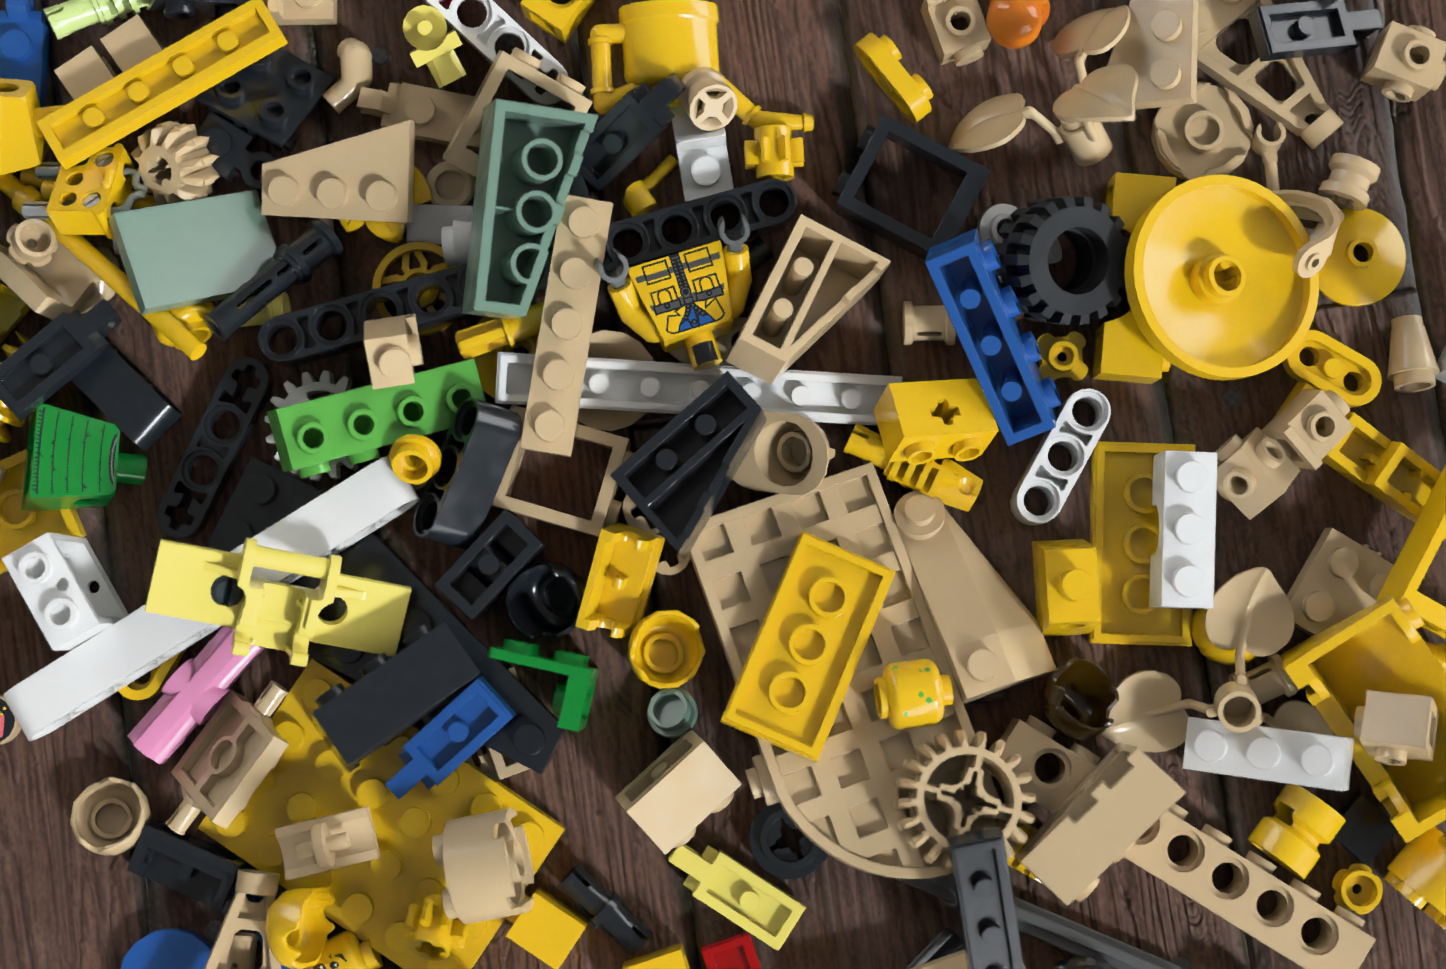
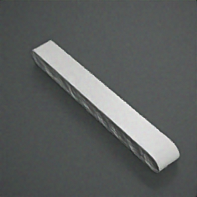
M386 456L366 466L251 539H257V545L328 559L330 554L337 555L417 504L420 498L411 484L400 480L394 474L389 456ZM244 543L230 552L240 554ZM253 566L251 573L253 578L290 584L303 576ZM145 604L9 689L3 695V698L28 741L39 739L217 630L221 625L145 612Z

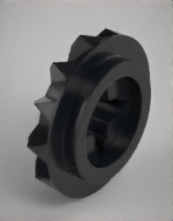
M780 803L770 806L765 805L755 816L750 830V846L758 864L768 873L783 879H798L815 872L823 864L828 854L811 842L805 835L799 838L801 846L799 849L803 855L801 857H798L797 853L792 851L788 845L781 848L777 846L771 850L770 846L776 844V840L782 836L779 818H783L785 824L788 823L792 829H797V827L784 812Z

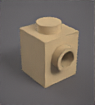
M1367 690L1365 706H1357L1355 711L1354 735L1355 737H1360V742L1368 755H1374L1373 759L1377 762L1396 766L1406 765L1407 759L1433 762L1439 710L1433 697Z

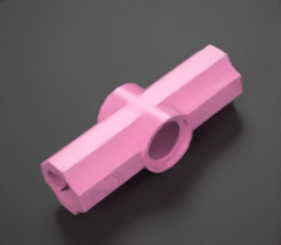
M222 626L195 659L190 658L171 675L161 690L163 693L162 697L127 737L146 757L151 758L159 765L164 764L184 743L188 735L198 724L200 726L213 716L228 694L231 693L229 688L265 647L252 645L248 657L234 655L231 653L234 628Z

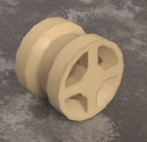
M701 67L690 71L683 77L681 81L687 88L678 97V101L694 125L701 130L713 131L721 129L733 119L737 110V98L719 72L713 68Z
M1334 153L1328 164L1331 170L1330 176L1327 180L1321 182L1318 195L1324 198L1327 197L1341 208L1355 211L1365 210L1370 200L1367 191L1370 184L1378 180L1381 172L1380 168L1373 162L1360 156L1348 153Z

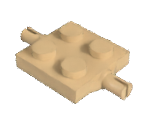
M270 680L269 685L255 704H252L246 697L231 690V693L228 694L171 771L181 784L184 798L169 820L166 821L171 830L184 835L200 811L204 812L211 822L227 829L237 814L246 807L251 795L268 772L277 765L282 753L289 745L274 728L271 718L273 712L289 693L283 686Z

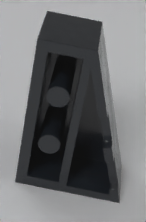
M726 371L611 473L610 476L676 551L686 559L765 424L766 416L755 400Z
M445 622L434 629L429 623L420 626L403 639L404 644L407 646L404 650L390 659L385 652L378 655L359 670L363 676L362 679L345 689L342 683H339L315 700L319 708L312 712L313 725L348 774L361 765L359 762L381 746L389 745L400 737L399 734L421 718L430 715L478 679L481 672Z

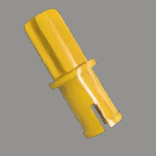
M545 300L529 306L526 317L513 320L493 318L458 330L455 333V340L460 354L464 359H471L509 345L513 350L517 348L515 343L538 336Z

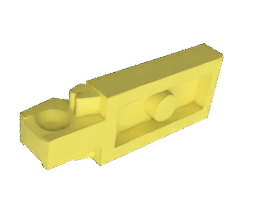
M684 844L679 848H674L668 857L669 862L689 874L683 885L693 891L692 895L777 951L780 950L806 909L803 903L722 850L717 851L709 845L700 854Z

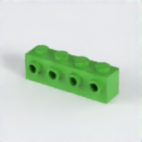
M474 358L415 373V383L374 390L372 385L268 411L267 415L283 472L298 469L300 478H306L331 471L330 460L348 456L350 465L380 458L379 447L393 444L395 440L404 435L417 434L427 437V434L445 430L447 436L454 416L464 400L471 397L486 402Z

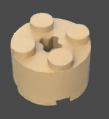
M506 808L450 819L444 826L443 834L433 836L432 850L435 862L438 867L444 866L447 887L443 889L442 901L448 919L459 918L464 924H471L529 913L532 910L534 897L524 899L525 885L534 883L532 857L523 825L513 827L510 821L511 818L518 815L515 809Z

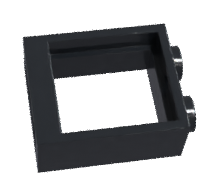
M883 115L877 128L868 124L860 137L854 151L862 156L854 171L852 172L844 168L831 193V195L838 198L834 213L926 260L929 248L957 236L991 170ZM886 139L964 179L933 238L855 199Z

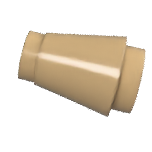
M1405 315L1392 319L1387 379L1393 381L1395 391L1402 393L1419 392L1435 387V376L1440 373L1425 326L1423 325L1422 316Z

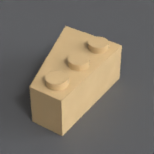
M801 214L786 239L726 361L772 384L877 283L891 261Z
M1118 742L1014 857L1067 906L1074 899L1081 902L1097 887L1100 882L1098 876L1112 863L1120 861L1131 850L1135 841L1186 792L1138 747Z

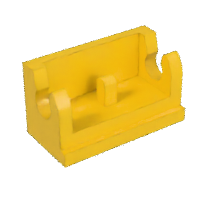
M620 522L601 529L575 627L587 631L595 630L596 627L611 630L610 637L624 638L631 634L637 623L644 618L665 537Z

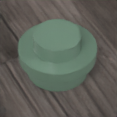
M678 687L666 688L657 692L650 700L647 710L648 722L652 729L666 738H678L688 733L694 726L698 716V707L695 699L686 690Z

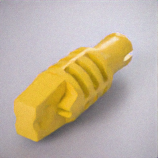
M856 423L843 451L869 463L873 462V465L885 470L883 475L887 476L886 479L892 482L896 481L902 487H909L913 491L933 498L936 496L943 504L969 512L983 484L981 478L949 458L933 459L919 465H912L907 461L888 462L880 434L859 423Z

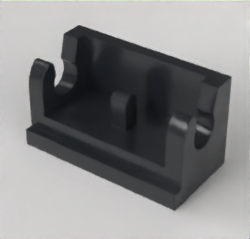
M161 820L145 824L127 871L140 877L144 876L198 900L223 914L227 913L236 892L238 869H247L249 863L235 853L188 832L180 835L171 830Z

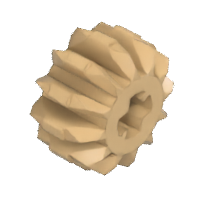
M166 121L157 124L155 128L146 130L142 135L138 136L139 146L131 152V155L139 163L135 170L142 177L143 185H147L146 193H153L156 205L206 198L208 194L213 192L211 184L220 175L212 167V163L219 156L209 153L207 149L209 137L197 136L195 124H180L178 121Z

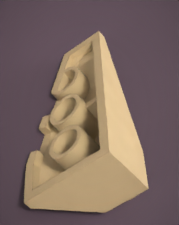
M946 509L945 522L942 528L929 539L914 540L904 535L898 529L963 704L1046 675L1056 669L1038 621Z

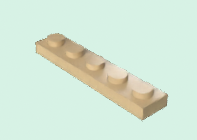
M568 195L564 204L566 206L556 229L520 449L571 457L601 280L600 275L594 269L593 263L597 257L603 266L613 203Z

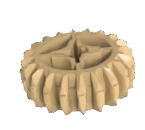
M958 729L954 732L953 747L944 733L935 735L934 746L937 753L927 744H920L916 747V751L923 764L910 758L906 759L902 764L903 768L914 776L913 780L898 778L894 784L897 789L909 792V798L893 801L894 809H909L911 816L897 823L898 829L906 830L915 826L918 834L910 838L907 843L911 849H915L926 841L930 846L924 853L923 860L927 863H933L942 852L944 853L942 866L943 870L947 872L952 871L947 839L931 824L926 813L924 799H928L930 803L936 804L944 810L947 817V837L970 832L971 825L977 817L1000 819L999 827L1004 835L1007 859H1011L1014 856L1013 849L1008 843L1007 838L1019 844L1025 843L1028 839L1025 832L1016 827L1017 823L1032 824L1035 821V815L1021 810L1022 804L1033 803L1037 800L1035 793L1021 794L1020 785L1032 780L1031 773L1024 772L1015 776L1012 768L1017 766L1022 760L1020 755L1014 754L1005 761L1000 758L1006 746V743L1001 739L995 741L990 749L986 750L987 734L982 731L974 735L971 746L968 744V737L964 729ZM955 758L966 759L964 770L960 771L954 785H935L927 782L935 768L943 761ZM982 765L991 771L998 780L1003 792L1004 803H1001V800L990 796L985 791L983 786L984 771L981 770ZM967 785L966 789L969 790L968 799L975 801L976 805L983 807L966 810V816L962 817L961 804L954 801V798L948 797V795L964 792L963 786Z

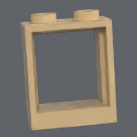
M514 47L511 55L499 50L442 158L474 177L477 176L479 154L466 147L483 117L484 107L490 104L507 70L514 72L572 105L570 111L587 113L593 102L582 96L586 86L559 72L555 80L538 71L541 61L523 50Z
M511 405L510 411L518 413L521 418V434L491 506L599 538L601 529L617 523L623 502L615 500L619 485L610 474L634 454L629 451L631 446L630 440L576 424L575 439L612 449L591 521L511 497L525 449H520L526 414V408Z

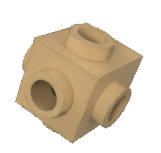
M1392 21L1377 35L1360 80L1381 88V93L1391 100L1416 102L1430 90L1436 91L1446 75V62L1443 61L1446 53V42L1435 38L1436 34L1426 27L1419 25L1405 26Z
M1258 427L1243 439L1234 434L1215 452L1219 460L1217 462V491L1224 499L1231 501L1249 520L1284 494L1300 472V469L1286 456L1281 445L1274 439L1267 437Z

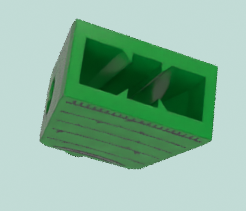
M41 404L29 417L21 510L41 511L107 506L115 495L116 482L143 485L147 470L146 455L119 452L120 429L115 424L51 405Z

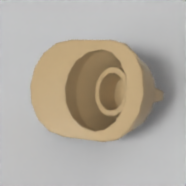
M763 410L767 420L734 475L733 480L740 486L755 491L787 495H804L816 489L826 476L829 460L835 457V449L830 448L825 432L815 422L798 414Z

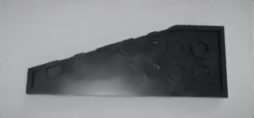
M251 457L205 547L230 552L243 544L246 538H253L325 492L257 458ZM372 532L338 553L337 555L342 556L341 574L411 587L412 590L396 654L407 647L403 639L420 626L429 623L434 629L441 623H446L481 672L479 677L483 676L516 713L510 721L483 745L540 774H544L566 730L557 727L559 719L554 714H551V711L498 659L487 657L489 648L467 628L447 605L376 534ZM303 575L290 583V585L315 589L319 586L320 578ZM334 597V602L321 609L318 616L326 621H335L344 615L346 602L340 597ZM309 642L308 645L309 657L357 681L363 678L359 670L369 661L380 655ZM464 690L459 692L457 695H455L453 698H451L445 704L440 706L427 717L434 719Z

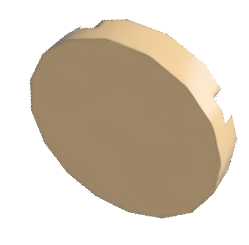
M1197 82V99L1195 104L1160 107L1153 119L1151 140L1157 158L1170 173L1185 181L1207 175H1228L1243 163L1249 152L1251 140L1253 139L1254 125L1248 107L1235 92L1225 87L1222 89L1218 86L1210 85L1211 83Z

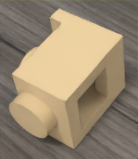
M978 0L923 1L920 11L940 65L954 61L956 66H963L984 56L983 50L988 48L992 37L987 29ZM963 17L966 19L968 28L957 30L951 25V20Z
M415 313L364 321V344L373 390L415 383L414 366L424 365Z
M1303 389L1261 431L1267 437L1277 441L1285 451L1286 456L1298 468L1317 470L1323 464L1321 459L1354 426L1345 417L1350 412L1348 404L1337 393L1331 390L1324 392L1318 389ZM1318 420L1321 426L1316 430L1315 426Z

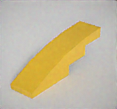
M1297 382L1275 416L1303 389L1315 388L1307 382ZM1349 412L1345 417L1354 428L1321 461L1415 523L1441 472L1404 443L1391 441L1355 412ZM1318 420L1315 426L1316 430L1321 426Z

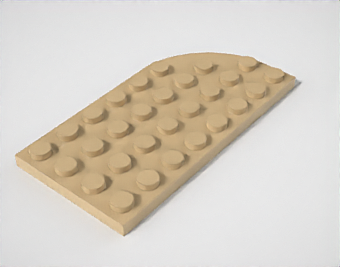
M873 462L826 477L816 489L807 494L787 495L779 493L711 516L689 555L735 683L738 680L801 530L896 571L818 762L814 763L757 737L755 739L773 790L784 812L811 842L827 854L849 866L883 877L928 879L952 873V871L947 872L943 870L944 853L942 852L933 863H927L923 860L924 853L930 846L926 841L915 849H911L908 846V841L918 834L915 826L906 830L898 829L897 823L911 816L909 809H894L893 801L909 798V792L897 789L894 784L898 778L913 780L914 776L908 773L902 764L908 758L923 764L916 751V747L920 744H927L937 753L934 746L935 735L944 733L953 747V735L956 730H965L970 746L975 733ZM930 659L936 664L940 675L949 674L953 689V704L944 706L942 720L935 726L904 730L893 728L887 718L880 719L878 716L874 696V679L881 677L883 669L888 663ZM955 758L943 761L935 768L927 782L935 785H954L960 771L964 770L966 759ZM982 765L984 789L990 796L999 799L989 770ZM967 785L963 786L964 792L948 795V797L954 798V801L961 804L962 817L966 816V810L983 807L976 805L975 801L968 799L969 790L966 789ZM924 799L926 813L931 824L947 839V817L944 810L940 806L930 803L928 799ZM977 817L971 825L970 832L998 827L1001 820L993 817L988 819ZM1007 838L1012 849H1018L1016 843Z

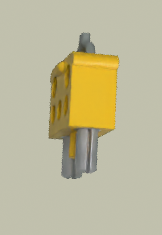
M118 143L114 147H106L67 170L59 162H42L36 166L35 174L38 179L56 180V182H43L41 184V195L43 199H50L49 202L25 201L21 212L25 219H51L61 235H106L108 239H113L114 235L109 218L113 213L128 211L135 200L145 198L147 185L140 184L139 173L135 170L136 168L123 144ZM134 187V189H136L137 191L131 193L132 188Z

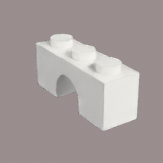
M1165 450L1153 456L1152 506H1157L1159 513V540L1155 555L1150 557L1149 607L1213 609L1217 453Z
M1188 717L1182 769L1347 791L1350 784L1354 738L1255 726L1247 732L1237 733L1226 729L1220 720Z

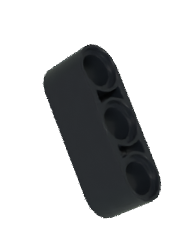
M106 336L105 339L109 345L100 352L101 355L73 377L71 381L125 435L140 448L147 451L183 414Z
M469 397L463 401L454 416L440 450L442 454L440 468L428 480L417 506L413 523L414 532L417 536L463 550L468 549L477 540L521 434L522 423L518 413L476 398Z

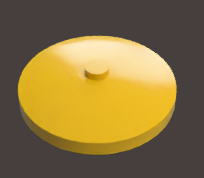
M1207 175L1188 180L1166 191L1152 202L1139 218L1131 234L1126 251L1124 277L1127 298L1132 314L1141 332L1153 348L1167 361L1187 373L1206 379L1223 381L1246 378L1265 372L1280 364L1296 350L1306 336L1313 321L1319 296V273L1309 278H1302L1292 268L1296 253L1311 240L1291 208L1272 191L1256 182L1232 175Z

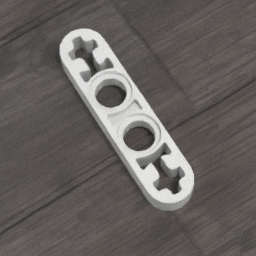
M423 0L429 6L439 10L445 17V21L491 64L496 57L495 43L497 39L502 35L512 34L522 41L524 52L530 55L532 52H535L541 57V64L538 68L541 73L546 75L552 70L557 75L561 72L568 76L565 68L493 0H477L483 4L487 15L484 23L475 28L466 27L458 19L457 9L465 0H452L448 10L439 4L444 0ZM507 70L505 77L534 103L541 106H551L561 101L560 98L547 91L542 96L534 90L537 85L526 79L522 80L514 72Z

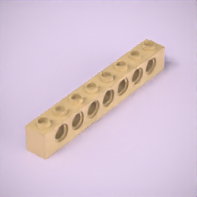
M1032 715L1029 716L1026 723L1020 719L1012 718L1000 738L1006 743L1005 750L1000 758L1005 761L1014 754L1020 755L1022 760L1017 766L1012 768L1015 776L1024 772H1030L1032 775L1031 781L1020 785L1021 794L1035 793L1037 796L1035 803L1054 813L1092 772L1100 757L1075 742L1070 749H1067L1052 740L1057 731ZM1052 753L1059 762L1058 773L1049 781H1040L1035 774V763L1041 755ZM1177 804L1171 806L1147 829L1124 856V858L1304 969H1359L1376 940L1361 930L1365 921L1339 905H1337L1334 912L1329 911L1317 903L1321 894L1296 878H1293L1290 884L1287 885L1274 877L1272 874L1277 867L1250 850L1245 858L1228 848L1233 839L1206 823L1200 831L1185 822L1184 819L1189 812ZM1185 835L1190 845L1189 853L1183 860L1172 862L1167 852L1169 842L1176 836ZM1228 862L1233 869V879L1225 888L1216 889L1212 882V873L1219 864ZM1273 890L1277 897L1276 908L1269 915L1260 916L1256 907L1257 900L1263 892ZM1318 918L1321 925L1318 938L1313 942L1304 943L1301 937L1302 926L1307 920Z

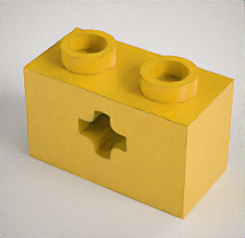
M977 378L889 383L873 409L888 462L907 461L909 464L919 465L933 459L955 458L957 461L973 460L983 454L999 431L994 414Z

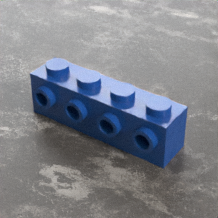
M977 228L929 248L925 264L1007 445H1013L1056 428V407L1062 405L1058 389L1051 376L1043 379L1036 364V361L1042 359L1040 349L1032 332L1029 331L1023 334L1016 318L1017 315L1022 314L1021 307L1011 285L1003 288L995 270L1001 268V262L990 239L982 241Z

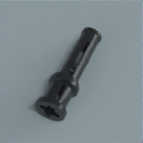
M314 218L307 223L308 230L289 245L283 243L278 246L273 254L274 260L241 285L239 289L211 312H207L203 316L206 325L212 333L220 340L226 341L233 332L243 326L258 312L262 311L291 285L306 284L312 279L311 272L330 257L338 258L342 255L344 249L334 231L322 220ZM314 247L312 251H310L307 255H304L307 251ZM267 287L257 296H255L251 301H249L246 305H244L241 309H238L240 305H242L245 301L252 297L261 288Z

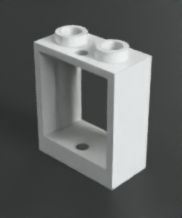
M47 532L2 558L53 651L73 650L129 615L86 538ZM93 581L98 582L100 586L99 591L96 593H92L89 588Z

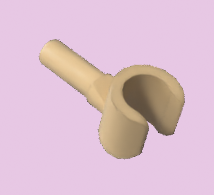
M1277 122L1273 128V138L1275 141L1270 142L1263 138L1261 124H1258L1250 145L1256 154L1262 156L1267 189L1270 191L1280 190L1277 151L1286 137V129L1281 122Z

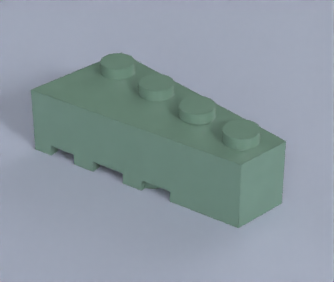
M495 99L484 107L462 313L511 320L526 317L549 254V245L556 227L560 224L566 207L564 206L573 179L578 174L583 160L582 154L599 115Z

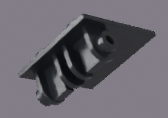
M279 48L195 96L194 100L209 107V113L220 114L235 122V126L239 129L247 128L249 135L253 137L260 135L265 140L273 143L274 149L281 151L285 148L288 151H292L300 137V134L295 132V130L319 102L322 94L334 83L335 78Z

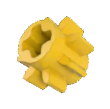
M765 125L755 128L754 140L744 141L745 170L756 169L757 181L759 182L767 179H780L783 181L794 179V167H803L805 162L803 138H792L791 127L788 125Z
M432 894L424 899L422 907L410 904L404 923L406 930L403 938L412 940L411 949L418 956L438 961L448 958L451 948L459 951L464 949L469 928L467 927L468 924H464L459 918L448 919L443 907L442 894Z

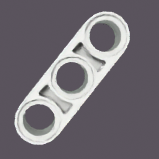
M1091 388L1081 389L1067 397L1062 405L1059 406L1056 413V428L1045 432L1010 499L1011 511L1014 517L1021 523L1029 526L1046 523L1054 519L1063 507L1110 419V403L1100 391ZM1076 401L1087 402L1093 407L1096 418L1092 426L1085 427L1075 421L1072 408ZM1052 445H1062L1069 450L1072 462L1067 471H1059L1051 466L1048 460V452ZM1036 488L1046 495L1048 507L1043 515H1033L1024 506V496L1028 489Z

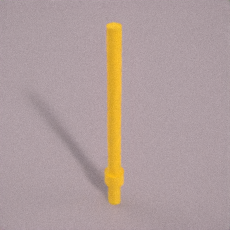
M12 173L0 176V190L12 200V207L20 215H22L21 208L25 201L49 202V199H43L41 192L32 185L26 186ZM39 219L52 227L58 242L140 314L128 276L82 235H61L51 219ZM167 310L142 315L191 360H198L205 353L207 346Z

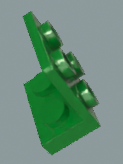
M504 639L503 647L494 646L489 648L487 656L489 658L569 675L567 683L563 682L557 685L551 714L560 715L558 728L576 732L586 728L599 668L588 666L590 656L564 650H555L554 658L538 655L540 645L515 639Z

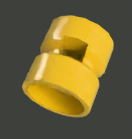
M1286 784L1273 803L1276 814L1273 817L1263 816L1248 837V841L1276 863L1304 880L1320 858L1317 849L1319 844H1330L1346 820L1332 807L1303 787Z

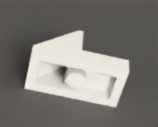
M681 105L669 106L675 115L671 121L685 202L734 189L726 146L725 127L713 131L701 130L693 124Z

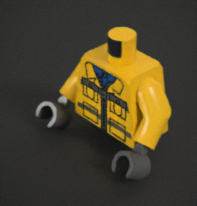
M742 213V228L735 234L725 232L723 216L718 219L717 227L720 237L727 244L724 248L721 241L718 240L630 268L627 259L618 250L613 249L614 254L618 258V266L614 271L604 272L603 266L597 257L593 263L594 269L600 277L610 283L608 285V292L622 322L647 342H660L665 352L686 347L694 371L714 367L723 361L715 338L732 332L733 319L744 312L752 276L749 248L744 244L750 234V227L746 216Z

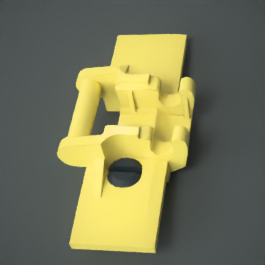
M251 538L245 539L243 550L240 554L160 539L145 612L234 628L231 646L232 654L248 657L250 648L254 645L286 651L289 655L290 665L306 667L309 642L375 654L385 652L387 656H395L412 589L409 586L341 574L342 556L330 554L328 559L260 546L257 545V539ZM253 566L320 578V583L317 588L312 589L283 582L253 578L251 573ZM334 597H340L346 602V611L341 618L335 621H326L318 616L321 609L334 602Z

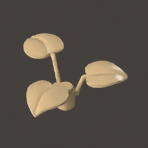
M1121 5L1082 15L1062 28L1054 39L1053 50L1058 58L1074 57V65L1079 84L1073 85L1072 89L1060 95L1053 104V112L1061 122L1060 127L1057 128L1034 107H1024L1025 99L1021 94H1004L986 100L972 109L956 127L948 148L956 153H975L996 148L1014 138L1024 127L1026 119H1032L1052 136L1055 144L1065 142L1079 166H1089L1103 160L1111 152L1113 145L1101 122L1134 121L1138 75L1135 69L1128 64L1105 66L1087 75L1085 60L1087 55H1097L1109 51L1121 40L1130 24L1131 13L1128 6Z
M1256 567L1233 576L1214 594L1213 609H1206L1205 629L1210 642L1221 649L1236 648L1235 681L1225 683L1217 690L1213 704H1206L1193 699L1181 700V690L1178 683L1166 673L1156 670L1138 671L1126 677L1116 687L1119 701L1114 705L1109 714V718L1114 719V723L1106 728L1101 735L1115 744L1120 742L1138 747L1142 752L1168 751L1186 741L1189 715L1185 709H1193L1206 713L1210 718L1218 716L1221 724L1226 729L1237 733L1247 732L1255 726L1257 727L1261 723H1265L1263 727L1334 736L1333 731L1317 708L1304 701L1293 699L1283 702L1277 708L1273 717L1267 713H1261V707L1254 691L1246 684V651L1259 657L1270 656L1287 645L1294 630L1295 617L1291 602L1275 580L1271 571L1265 567Z

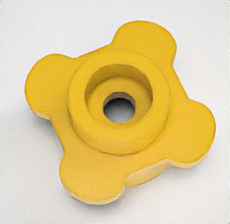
M1073 331L1063 337H1054L1049 333H1045L1037 339L1036 342L1042 359L1039 360V370L1043 379L1051 376L1053 381L1065 378L1080 381L1087 375L1088 367L1083 362L1082 349L1086 345V340L1081 333ZM1059 353L1066 355L1064 362H1060L1057 359Z

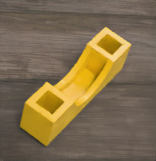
M1116 172L1107 182L1105 204L1111 208L1109 216H1119L1125 225L1120 230L1122 235H1130L1131 237L1136 223L1148 206L1163 193L1176 187V177ZM1131 308L1125 315L1105 322L1096 329L1092 379L1153 384L1162 378V372L1169 371L1171 363L1161 356L1145 338L1136 323Z

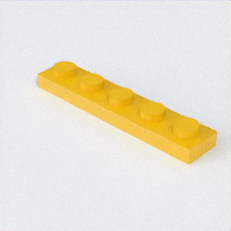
M250 0L36 121L57 160L67 170L283 47L288 42L262 0Z

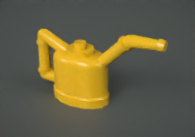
M649 0L635 2L619 8V24H598L592 27L588 46L591 48L593 88L590 89V95L593 96L594 109L599 114H607L630 90L637 88L643 82H646L653 89L663 78L669 77L673 72L680 80L690 71L701 67L713 68L720 73L717 35L719 18L716 3L703 0ZM622 44L624 77L627 84L615 89L612 84L610 46ZM722 75L726 84L733 90L737 98L735 114L743 121L742 124L745 127L748 125L755 129L765 125H788L791 127V130H802V132L813 130V115L761 111L762 108L759 105L755 106ZM677 98L669 106H680L681 104Z

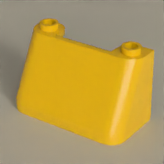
M1389 595L1297 644L1281 654L1284 670L1298 690L1305 688L1307 699L1312 706L1317 708L1336 736L1354 738L1352 760L1371 785L1377 799L1382 801L1392 816L1390 820L1404 841L1408 843L1446 820V671L1416 630L1425 623L1409 600L1404 598L1397 603L1393 596ZM1367 690L1433 697L1439 710L1433 762L1407 759L1406 765L1396 766L1377 762L1373 759L1374 755H1368L1360 742V737H1355L1354 735L1355 711L1357 706H1365Z

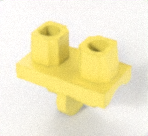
M426 5L417 6L410 10L403 20V32L407 41L417 48L410 52L416 67L427 64L439 88L465 76L466 72L454 51L455 48L462 45V42L454 29L446 33L447 24L441 12L432 6Z

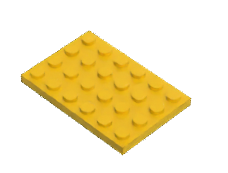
M312 658L272 717L274 728L289 743L282 753L279 762L268 772L251 795L246 807L237 814L227 829L211 822L207 816H205L198 829L256 869L280 874L279 884L287 890L324 886L335 898L332 905L325 907V916L347 931L356 934L363 942L370 939L373 949L401 968L472 969L506 917L468 924L469 931L464 949L459 951L451 948L448 958L444 960H428L418 956L411 949L412 940L403 938L406 930L404 923L410 904L422 907L427 896L442 894L443 889L447 887L444 866L438 867L433 856V836L443 834L444 826L450 819L513 808L518 815L511 818L510 821L513 827L523 825L535 875L566 829V826L468 760L464 761L438 786L435 784L428 790L420 781L407 794L398 799L385 784L406 765L398 755L404 750L403 746L422 730L415 724L399 734L400 737L389 745L381 746L359 762L361 765L348 774L314 727L312 712L319 708L315 700L327 690L339 683H342L345 689H347L354 683L331 667ZM369 806L381 857L286 880L283 856L275 833L276 828Z

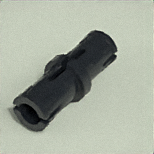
M580 863L574 866L564 877L565 880L560 881L557 885L560 891L566 894L590 917L587 922L594 929L600 927L627 952L630 958L634 957L647 944L645 940L648 941L653 936V932L650 929L648 930L621 904L623 898L616 892L610 894Z

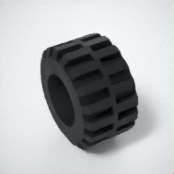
M1085 196L1036 199L1028 202L1027 208H1018L1010 215L1014 223H1003L998 232L1004 237L1003 242L994 243L1001 262V268L995 271L1002 278L1003 283L1001 284L1003 288L1009 285L1013 288L1021 311L1024 312L1023 318L1044 324L1083 325L1088 324L1090 319L1099 320L1108 314L1106 307H1116L1123 299L1118 294L1119 289H1126L1124 277L1125 258L1130 235L1121 234L1120 230L1125 224L1119 216H1109L1111 211L1109 206L1104 203H1093V198ZM1061 233H1064L1071 240L1075 248L1077 264L1072 279L1061 289L1050 275L1048 255L1055 239Z

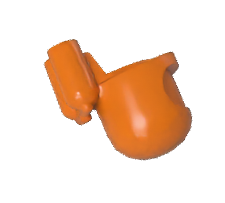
M988 0L987 29L993 40L1003 47L1010 49L1026 47L1038 37L1042 25L1049 17L1051 9L1049 0Z

